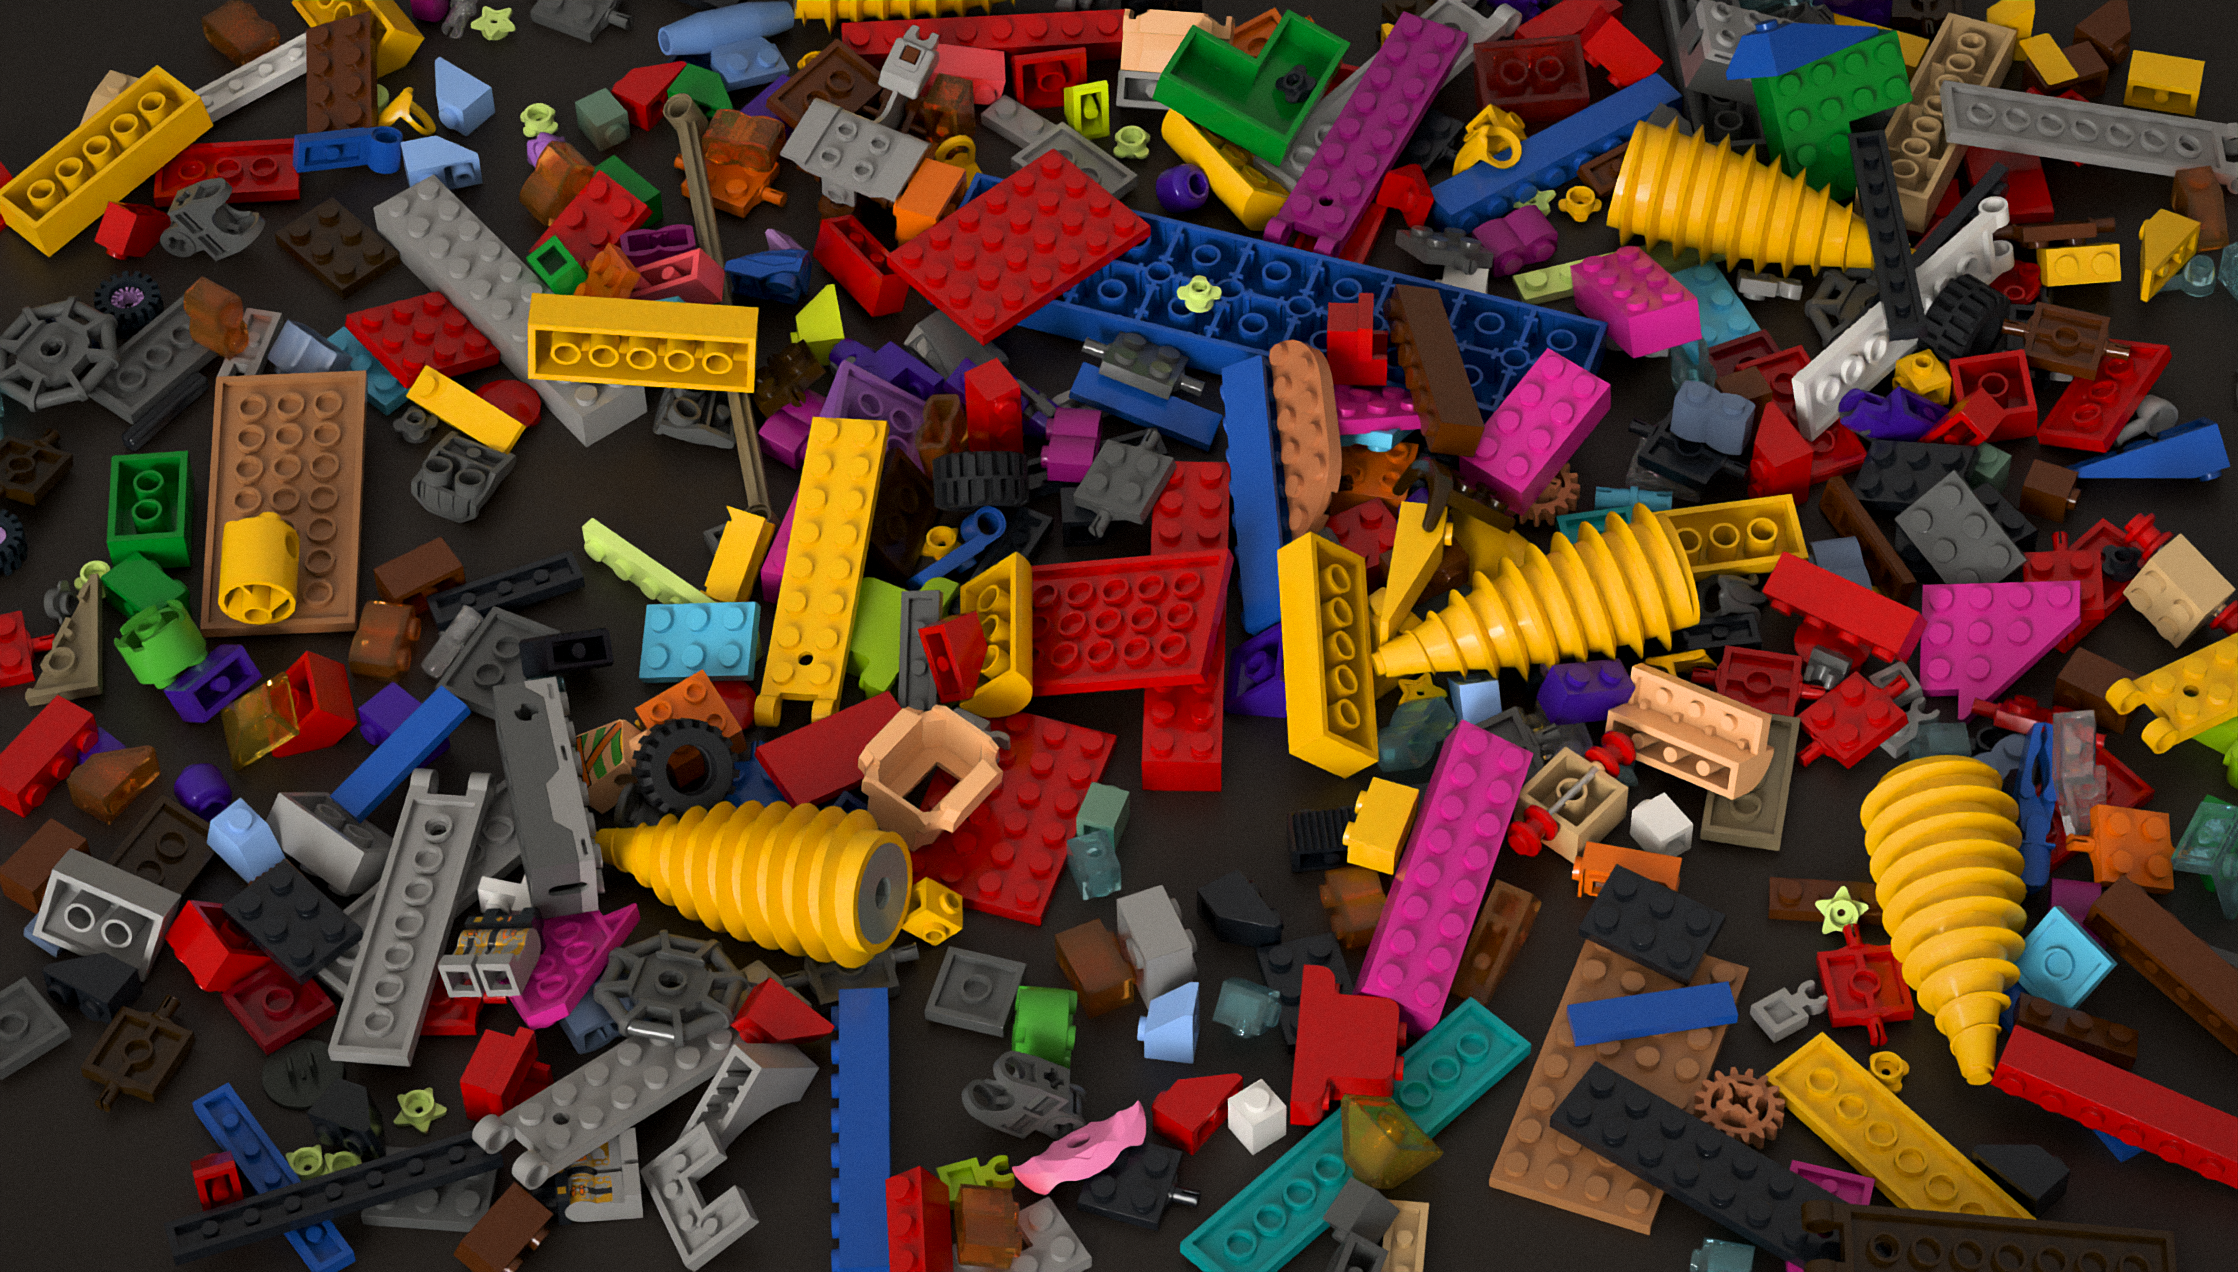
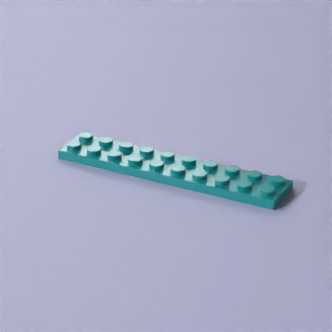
M1470 996L1401 1055L1404 1056L1403 1081H1395L1394 1093L1389 1100L1381 1103L1345 1102L1180 1242V1253L1203 1272H1277L1330 1226L1322 1218L1350 1177L1375 1188L1531 1053V1043Z

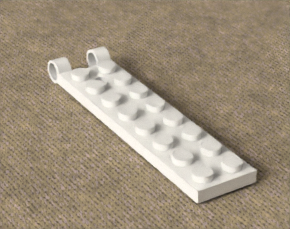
M1997 196L1983 199L1978 205L1979 215L1963 227L1945 245L1940 247L1921 266L1915 269L1925 315L1939 293L1957 277L1971 274L1989 285L2003 272L2013 268L2015 261L2012 244L2004 240L1993 241V233L1997 229L2006 226L2010 221L2009 207L2006 199ZM1881 301L1869 309L1863 317L1845 330L1839 338L1792 378L1799 432L1804 439L1807 438L1813 442L1840 418L1838 405L1847 392L1855 388L1870 391L1896 368V360L1912 354L1918 348V338L1889 342Z

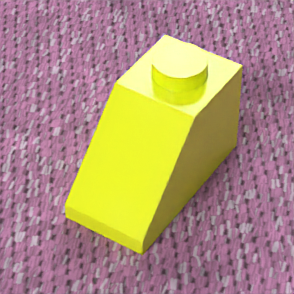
M1107 80L1063 88L1064 114L1068 125L1088 140L1110 136Z
M835 284L826 285L795 316L797 332H790L791 343L797 344L804 339L822 366L830 365V360L828 359L831 350L841 340L845 339Z

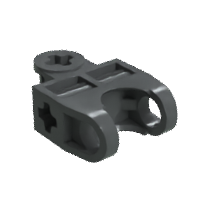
M225 179L203 180L177 191L167 213L170 216L171 224L169 228L162 232L160 243L167 252L178 257H189L196 252L205 250L215 261L238 253L250 245L262 232L266 220L258 212L252 213L250 210L239 211L230 207L226 200L232 193V186Z
M1017 1051L1005 1052L993 1064V1073L996 1080L987 1078L985 1080L975 1079L962 1090V1102L972 1117L992 1128L1021 1139H1025L1030 1133L1037 1130L1053 1139L1059 1140L1071 1132L1086 1126V1121L1082 1117V1107L1087 1101L1085 1089L1070 1083V1069L1037 1056ZM1005 1063L1015 1067L1013 1075L1008 1073ZM973 1091L987 1099L988 1107L980 1105L975 1100Z

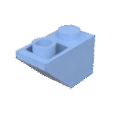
M436 135L400 142L409 187L433 174L449 190L483 183L478 153Z

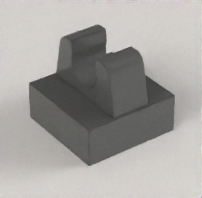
M1818 644L1812 649L1803 676V683L1824 686L1823 688L1828 693L1848 677L1854 659Z

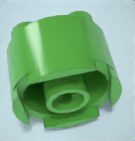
M167 600L166 602L169 607L160 610L155 604L134 615L120 628L123 635L120 640L116 637L114 639L115 646L141 684H154L157 689L165 688L176 680V674L188 666L198 665L208 656V652L205 649L206 640L179 600Z
M1019 985L1015 1003L1016 1016L1015 1024H1013L1011 1051L1037 1056L1070 1069L1071 1050L1074 1049L1076 1026L1072 1025L1073 1015L1076 1013L1077 991Z

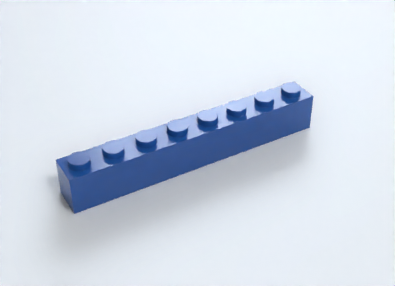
M1654 73L1521 141L1522 154L1520 160L1513 167L1500 169L1482 161L1430 188L1434 201L1426 219L1440 232H1444L1445 228L1451 227L1466 231V234L1471 233L1485 222L1497 219L1515 209L1513 207L1514 203L1520 201L1524 204L1534 198L1537 194V189L1539 191H1547L1559 187L1561 184L1577 177L1576 172L1581 165L1630 141L1638 121L1646 122L1660 102L1667 107L1676 109L1682 115L1683 95L1658 73ZM1511 147L1492 157L1498 161L1509 160L1512 155Z
M1262 354L1222 368L1223 384L1220 385V394L1225 403L1226 414L1223 417V426L1228 436L1229 446L1226 449V459L1231 468L1232 479L1229 481V491L1234 500L1235 513H1232V524L1237 533L1238 544L1235 546V556L1240 565L1241 576L1238 579V589L1243 598L1244 609L1241 612V622L1245 631L1249 634L1251 633L1254 637L1281 622L1277 550L1292 542L1288 502L1285 494L1283 462L1281 461L1280 435L1277 428L1276 402L1273 394L1272 368L1270 362Z
M888 987L839 989V1006H831V1024L835 1026L832 1031L839 1030V1039L831 1040L832 1064H839V1073L831 1074L832 1099L839 1098V1108H831L832 1133H839V1143H831L832 1168H839V1178H831L832 1203H839V1213H831L832 1239L839 1238V1249H831L832 1272H890L885 1179L892 1177L891 1048Z

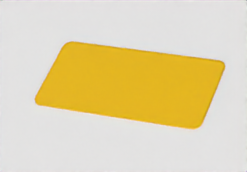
M2044 33L2019 41L2020 46L2048 85H2054L2078 77L2077 72L2050 34Z

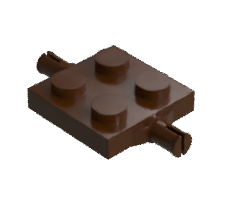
M2088 217L2086 221L2071 220L2017 225L2016 223H2011L1997 229L1993 233V241H2018L2019 247H2027V249L2049 248V241L2055 240L2056 245H2086V238L2097 237V233H2114L2115 219L2114 217L2101 219Z
M2038 301L2034 314L2027 323L2005 318L2001 334L2004 333L2023 338L2028 366L2095 381L2099 364L2104 360L2105 356L2128 361L2131 345L2128 346L2109 341L2108 329L2111 317Z

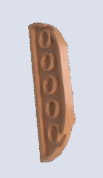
M1285 340L1269 349V362L1272 368L1273 394L1277 410V428L1280 435L1281 461L1283 462L1285 494L1289 511V527L1291 529L1292 541L1310 531L1317 534L1324 528L1329 518V515L1324 514V512L1331 503L1332 492L1338 493L1340 485L1342 451L1332 373L1326 357L1320 350L1313 348L1308 343L1297 340Z

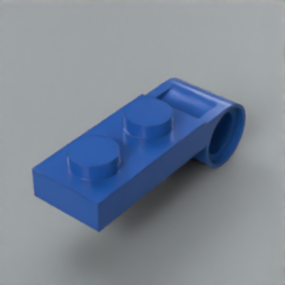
M379 126L295 135L293 167L297 173L368 165L371 170L377 173H395L400 169L402 150L400 142L403 141V134L394 127Z
M985 506L968 515L961 524V535L965 543L905 581L910 591H919L932 578H945L944 575L953 569L959 575L978 563L974 556L1004 533L1006 520L1003 513L993 506ZM978 519H982L987 523L989 528L988 535L980 531Z

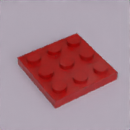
M439 291L347 314L345 327L406 389L413 386L426 365L449 378L499 363L501 352Z

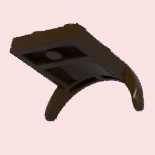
M1423 456L1412 462L1392 489L1393 494L1401 496L1418 479L1423 478L1428 481V504L1422 523V528L1426 532L1434 531L1441 518L1445 504L1508 534L1516 523L1515 518L1507 511L1509 505L1496 497V490L1480 481H1477L1474 486L1464 481L1466 477L1459 471L1430 457Z

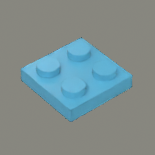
M2054 906L2025 938V950L2018 960L2013 962L2020 969L2021 975L2018 982L2030 995L2044 998L2074 1010L2079 1007L2118 964L2061 906Z

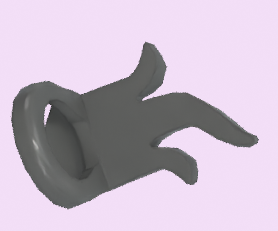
M1752 573L1745 579L1735 575L1713 574L1701 580L1696 588L1700 618L1722 617L1731 612L1738 614L1754 613L1758 625L1761 614L1755 606H1759L1768 599L1762 592L1764 586L1761 587L1759 592L1751 588L1758 584V576ZM1719 584L1721 590L1718 597L1721 608L1714 613H1710L1705 606V596L1711 586Z
M630 782L626 784L616 804L614 814L615 826L618 828L638 827L642 822L647 823L648 826L658 825L665 815L655 811L654 807L648 806L642 800L644 795L637 792L634 786L635 783Z

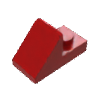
M1410 164L1386 173L1375 202L1379 205L1400 209L1408 227L1412 228L1414 225L1424 226L1433 204L1434 196L1421 166Z

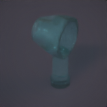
M2205 255L2194 256L2184 266L2181 273L2174 275L2155 295L2159 292L2182 289L2185 293L2194 297L2210 295L2215 290L2217 283V274L2213 260Z

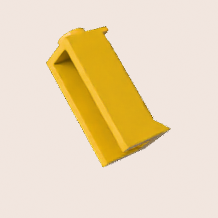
M727 506L732 520L727 521L704 584L707 587L706 592L702 590L700 592L716 603L749 602L776 525L767 522V519Z

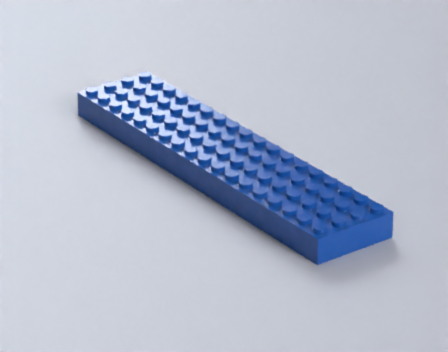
M976 172L959 208L1005 179ZM1133 209L1130 210L1151 226L1150 237L1016 324L1083 342L1089 337L1106 345L1114 342L1120 331L1136 333L1150 343L1158 346L1173 347L1180 354L1189 357L1186 367L1222 375V368L1260 354L1269 361V349L1285 340H1297L1308 343L1313 348L1320 350L1327 359L1328 302L1358 303L1359 293H1374L1373 330L1388 331L1387 386L1378 387H1399L1410 392V389L1406 388V377L1403 368L1398 363V352L1395 343L1391 342V331L1388 322L1383 317L1384 303L1387 298H1391L1396 284L1438 289L1484 424L1547 348L1597 376L1606 354L1608 331L1607 322ZM1198 275L1205 276L1212 286H1218L1222 290L1221 298L1214 300L1213 307L1203 313L1190 311L1185 306V300L1177 297L1178 288L1188 285L1192 278Z

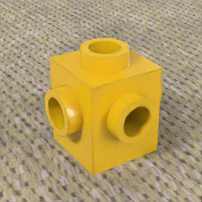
M1489 104L1465 127L1468 133H1473L1482 125L1505 127L1512 131L1520 142L1527 139L1523 130L1525 124L1521 118L1513 112L1506 113L1492 104ZM1501 137L1487 138V151L1492 156L1510 148L1509 143Z
M1930 349L1909 354L1902 359L1896 360L1895 376L1892 379L1893 390L1901 386L1941 406L1949 404L1952 378L1945 363L1938 361Z
M925 877L912 886L908 911L901 929L933 946H937L963 929L962 896Z

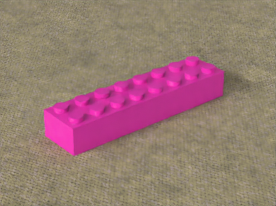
M1463 719L1444 741L1352 995L1386 997L1394 1000L1399 1006V1022H1407V1033L1419 1039L1439 1022L1534 754Z

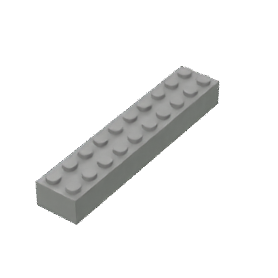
M434 174L373 208L378 235L399 252L401 261L432 292L439 291L501 352L499 360L521 382L527 383L536 390L541 402L586 447L647 412L644 386L528 379V318L532 293H554Z

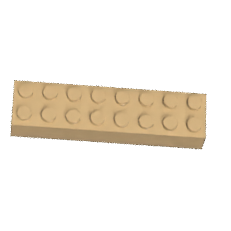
M1948 12L1910 82L1913 101L1897 106L1885 129L1906 230L1924 233L1969 145L1946 142L1939 92L1943 81L2000 88L2013 62L2017 30ZM1856 187L1854 213L1863 217Z

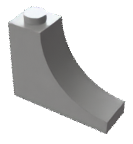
M792 1043L734 1044L678 1140L704 1121L713 1126L725 1151L736 1137L758 1118L781 1105L800 1101L819 1067Z

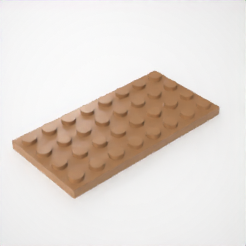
M366 370L216 377L200 624L201 634L204 638L357 631L368 392ZM263 512H274L281 516V520L296 530L300 538L295 611L287 619L277 623L264 625L243 623L223 613L218 604L224 525L229 521L254 518Z
M1586 939L1490 1174L1489 1186L1650 1236L1666 1193L1551 1128L1550 1116L1595 1061L1693 1115L1694 1106L1697 1105L1694 1102L1696 1091H1702L1701 1087L1704 1079L1709 1080L1730 1024L1575 1047L1566 1014L1567 1005L1687 987ZM1706 955L1689 987L1729 981L1737 1007L1748 978L1749 967Z

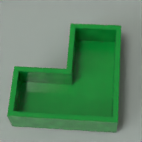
M1289 9L1285 12L1257 58L1192 25L1162 71L1152 99L1279 167L1340 70L1351 43ZM1304 65L1307 69V75L1315 78L1317 85L1306 101L1290 104L1285 99V93L1277 90L1275 86L1276 81L1292 71L1294 66Z
M1878 29V35L1780 76L1751 78L1770 160L1772 163L1781 154L1782 173L1793 179L1806 167V184L1815 191L1819 192L1830 183V198L1836 202L1856 195L1857 186L1848 147V134L1851 133L1849 122L1913 101L1897 30Z

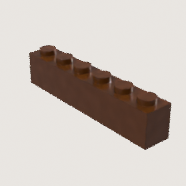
M1396 284L1391 298H1387L1384 303L1383 317L1388 322L1391 331V342L1395 343L1398 352V363L1402 366L1406 377V388L1410 389L1413 398V410L1418 414L1421 423V434L1425 436L1429 451L1432 453L1474 457L1485 426L1439 290Z
M2122 875L2093 902L2082 924L2238 1056V968L2223 960L2210 948L2205 940L2196 937L2179 922L2173 913L2163 909L2150 898L2140 885L2133 883L2125 875Z

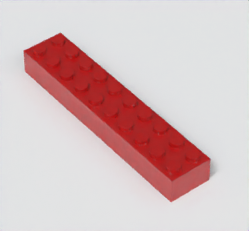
M1175 461L1177 468L1152 508L1150 555L1229 548L1231 500L1229 481L1231 480V468L1228 462ZM1228 588L1207 682L1203 684L1145 688L1142 790L1222 792Z

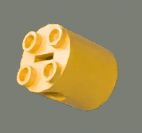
M263 512L258 517L229 521L224 525L218 604L222 612L234 620L247 624H272L287 619L295 611L300 538L296 530L288 524L281 522V516L277 513Z

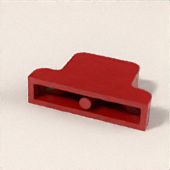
M1304 964L1290 1100L1291 1125L1311 1126L1317 1124L1324 1117L1325 1110L1329 1111L1330 1100L1381 1103L1392 1097L1395 1081H1403L1404 1056H1397V1048L1406 1047L1407 1022H1399V1006L1394 1000L1386 997L1340 994V983H1335V976L1329 968Z

